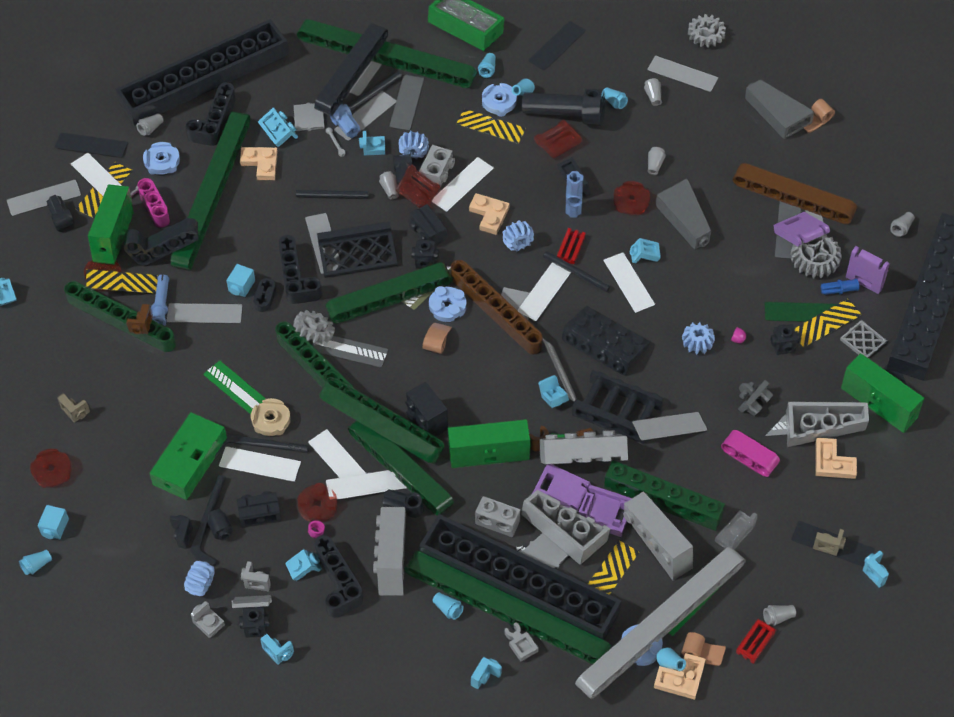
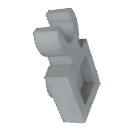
M514 623L516 631L511 633L505 628V636L512 640L509 642V646L521 662L538 652V647L527 632L521 634L519 624Z

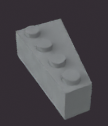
M788 402L786 409L787 447L814 442L816 438H832L866 430L869 422L868 403Z
M606 430L600 435H596V432H584V436H577V433H565V437L558 438L557 434L545 435L544 439H539L540 459L543 464L573 463V460H576V462H590L592 459L596 461H611V458L614 457L628 460L627 436L617 434L615 430Z
M536 490L523 502L521 515L580 565L608 540L609 527L605 525L602 527L595 523L594 519L583 517L577 513V510L571 507L566 508L560 504V501L539 490Z
M645 492L624 503V518L628 523H631L673 581L693 569V546Z
M381 507V513L377 515L376 525L380 529L376 530L375 534L376 543H379V545L375 546L374 556L378 560L374 561L373 572L377 573L379 595H403L406 531L405 507Z

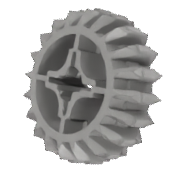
M827 234L806 243L802 242L800 246L793 244L791 249V260L794 263V268H799V273L805 272L806 277L809 274L812 275L813 279L816 275L822 278L823 275L828 277L830 273H834L836 268L839 267L842 258L841 247H838V242H833V237L827 238Z

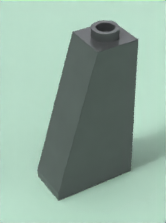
M761 79L746 87L745 99L783 139L812 124L814 112L810 108Z
M687 179L657 194L656 207L694 250L704 247L710 242L711 229Z

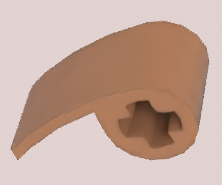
M823 99L817 100L811 108L814 112L813 122L803 128L808 133H811L828 122L834 116L835 110Z
M433 323L424 338L423 349L442 354L446 345V336L452 330V327Z
M694 632L688 633L681 654L685 656V653L705 658V664L720 666L726 647L704 643L705 638L702 635Z

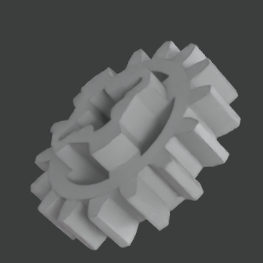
M704 14L703 18L698 15L697 19L693 18L692 23H689L688 35H690V40H694V44L700 43V47L704 44L707 48H709L710 44L715 47L716 42L721 43L722 39L725 38L726 27H724V22H719V17L714 19L713 15L707 17Z
M305 310V313L300 311L293 327H296L295 331L301 333V337L305 336L307 341L313 340L314 343L319 341L321 344L324 341L328 343L332 339L335 327L332 326L333 322L327 321L328 317L323 318L321 313L316 314L315 311L310 313L308 310Z

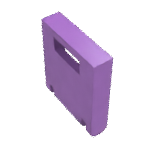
M806 212L773 225L775 234L796 246H800L802 242H809L830 232L827 224Z
M855 246L851 253L846 278L850 280L858 279L860 285L879 294L884 287L890 263L886 261L883 267H880L883 259L863 249L858 256L859 247Z
M547 464L533 493L539 490L560 501V504L566 508L571 507L578 512L591 483L552 464ZM545 478L552 481L547 491L540 489Z
M590 485L578 514L585 518L590 517L594 519L595 523L602 527L604 525L609 527L610 534L622 537L627 521L623 517L621 522L616 517L619 509L624 510V503L632 498Z

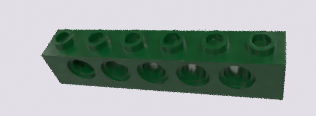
M614 460L605 475L604 488L630 498L645 492L660 510L711 530H717L723 516L725 503Z

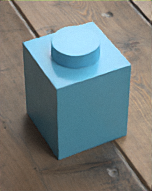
M236 264L226 280L228 291L234 295L246 297L255 282L254 270Z
M46 505L38 523V528L43 537L47 539H61L69 520L66 510Z

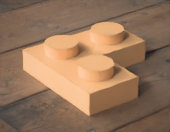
M241 147L240 165L257 166V180H275L277 148Z
M475 193L469 206V211L484 215L480 224L481 231L497 235L510 208V203Z
M816 438L815 476L856 479L857 458L837 456V439Z
M685 653L684 660L686 661V666L682 671L659 666L654 684L655 689L695 700L705 658Z

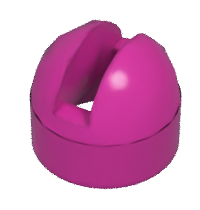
M736 327L731 341L740 344L745 341L746 333L741 328Z
M312 521L308 526V533L312 538L316 539L323 535L325 526L320 521Z

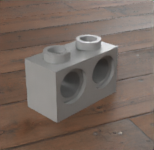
M435 145L431 146L419 170L420 183L440 188L442 183L446 182L448 171L453 168L455 162L452 150Z
M483 496L475 511V524L510 537L514 536L520 522V509Z

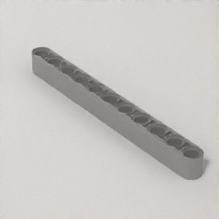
M730 546L724 549L582 673L575 685L590 699L595 698L653 646V642H658L731 578L744 565L745 559Z

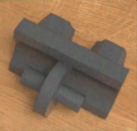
M764 380L755 389H753L755 386L753 382L749 384L742 383L739 386L741 392L739 397L742 399L748 398L738 410L742 413L746 410L755 416L762 409V406L756 401L757 397L765 404L773 396L767 388L769 383Z

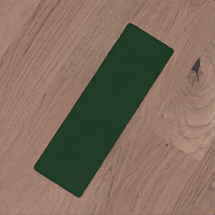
M765 302V320L807 322L837 304Z

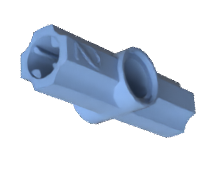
M341 103L330 118L335 125H339L347 137L353 138L360 132V126L352 117L347 104L343 105Z
M572 171L567 175L565 212L574 218L580 215L582 210L583 175L578 171Z

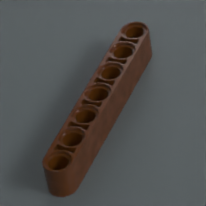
M740 164L733 177L734 184L741 188L842 224H849L857 209L856 203L849 199L750 164Z
M463 260L454 261L451 264L452 281L525 351L533 355L540 353L542 350V334L466 262Z

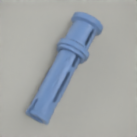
M159 275L157 278L155 303L151 306L152 320L165 326V314L168 312L166 298L170 278L164 275L162 280V275Z

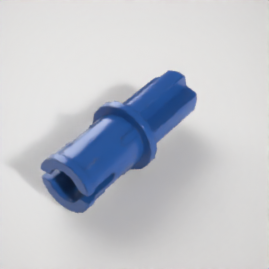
M839 279L837 282L821 284V293L824 295L833 293L843 294V292L859 290L858 279L846 281Z

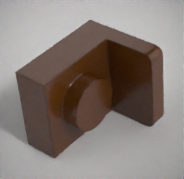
M142 304L141 310L137 312L136 319H127L126 324L130 333L148 334L153 317L149 304Z

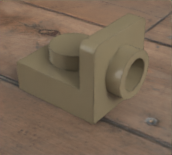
M65 394L57 398L61 409L74 423L79 419H83L90 412L85 400L76 404L72 398L68 399Z
M840 529L838 538L832 537V535L817 532L813 549L837 556L838 550L843 549L846 538L842 537L844 530Z

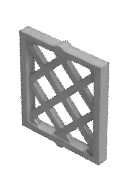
M862 320L840 338L844 344L858 355L861 353L867 358L877 353L887 343L885 338ZM861 326L862 331H855L857 327ZM849 334H852V337H853V338H846V337H847ZM855 334H862V339H855ZM865 334H871L872 339H865ZM856 342H862L863 347L856 346ZM865 342H872V347H865ZM875 342H881L878 347H875ZM866 350H872L871 353L866 354Z

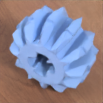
M412 131L409 133L404 132L403 136L399 139V152L403 153V155L411 154V158H423L429 149L428 138L424 134H419L418 131L416 133Z
M518 220L517 223L512 222V225L506 226V230L502 232L503 242L511 251H519L521 248L524 249L526 246H530V242L534 240V231L526 221L521 222Z
M692 322L690 327L686 326L682 334L684 347H688L689 352L694 350L696 355L699 351L705 354L707 350H711L715 340L713 329H708V324L702 326L701 322L698 325Z
M194 562L186 576L185 590L194 596L205 595L209 586H211L215 574L214 567L207 562Z

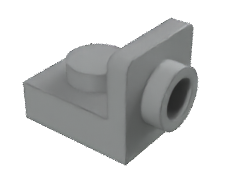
M247 561L246 568H243L241 572V580L244 581L245 588L269 592L271 586L269 575L263 572L254 573L252 562Z
M207 601L197 605L191 613L193 623L209 638L225 625L224 621L210 609Z

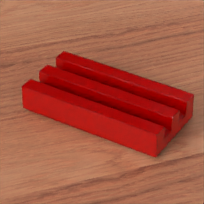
M568 228L557 257L570 264H575L586 232L579 233L578 230L572 231L571 228ZM570 236H572L566 254L564 257H562L564 250L567 246V243L569 241ZM576 238H579V241H578V243H577V246H576V248H575V251H574V253H573V256H572V258L570 259V258H569V255H570L571 250H572V248H573V246H574V243H575V241H576Z
M757 619L737 648L736 653L743 655L745 659H750V662L754 664L775 634L776 629ZM758 627H763L754 639V641L752 642V644L749 646L747 651L744 650V647L747 645V643L749 642L753 634L756 632ZM766 630H768L769 633L766 635L758 649L752 655L751 652L753 651L757 643L760 641Z

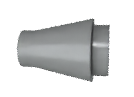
M656 78L647 80L644 89L653 106L660 105L662 103L661 83Z
M157 113L141 119L136 125L137 130L143 136L150 135L163 123V118Z
M652 147L648 152L647 172L651 175L658 174L666 157L665 151L662 148Z
M391 171L384 172L380 175L379 183L390 200L396 199L399 196L396 175Z
M906 212L901 217L892 221L891 232L895 236L906 235L915 219L914 215Z
M769 605L763 610V616L768 625L775 626L795 617L796 610L793 605Z

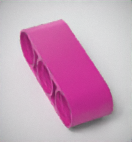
M149 178L141 179L137 184L140 198L154 225L158 228L168 226L170 223L168 210L154 182Z
M733 430L721 444V448L725 453L765 477H768L780 462L777 454L738 430Z

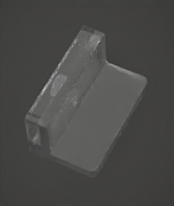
M739 511L716 536L715 542L725 549L729 546L735 549L755 527L758 515L754 512L749 517L742 511Z

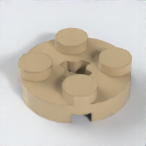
M271 398L263 400V403L258 406L255 405L251 412V421L255 432L266 436L282 435L290 423V411L281 400ZM270 414L274 415L273 420H268L266 417H269Z

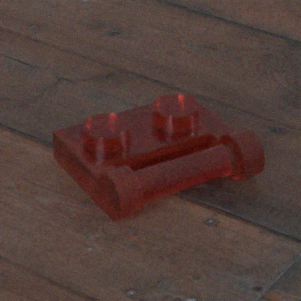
M565 120L560 121L557 126L543 134L534 136L537 145H540L553 159L582 142L581 136Z
M411 164L407 168L396 191L420 208L426 204H431L440 185L433 183ZM411 176L415 177L417 180H419L421 183L427 186L430 190L428 191L421 184H419L417 181L411 178Z

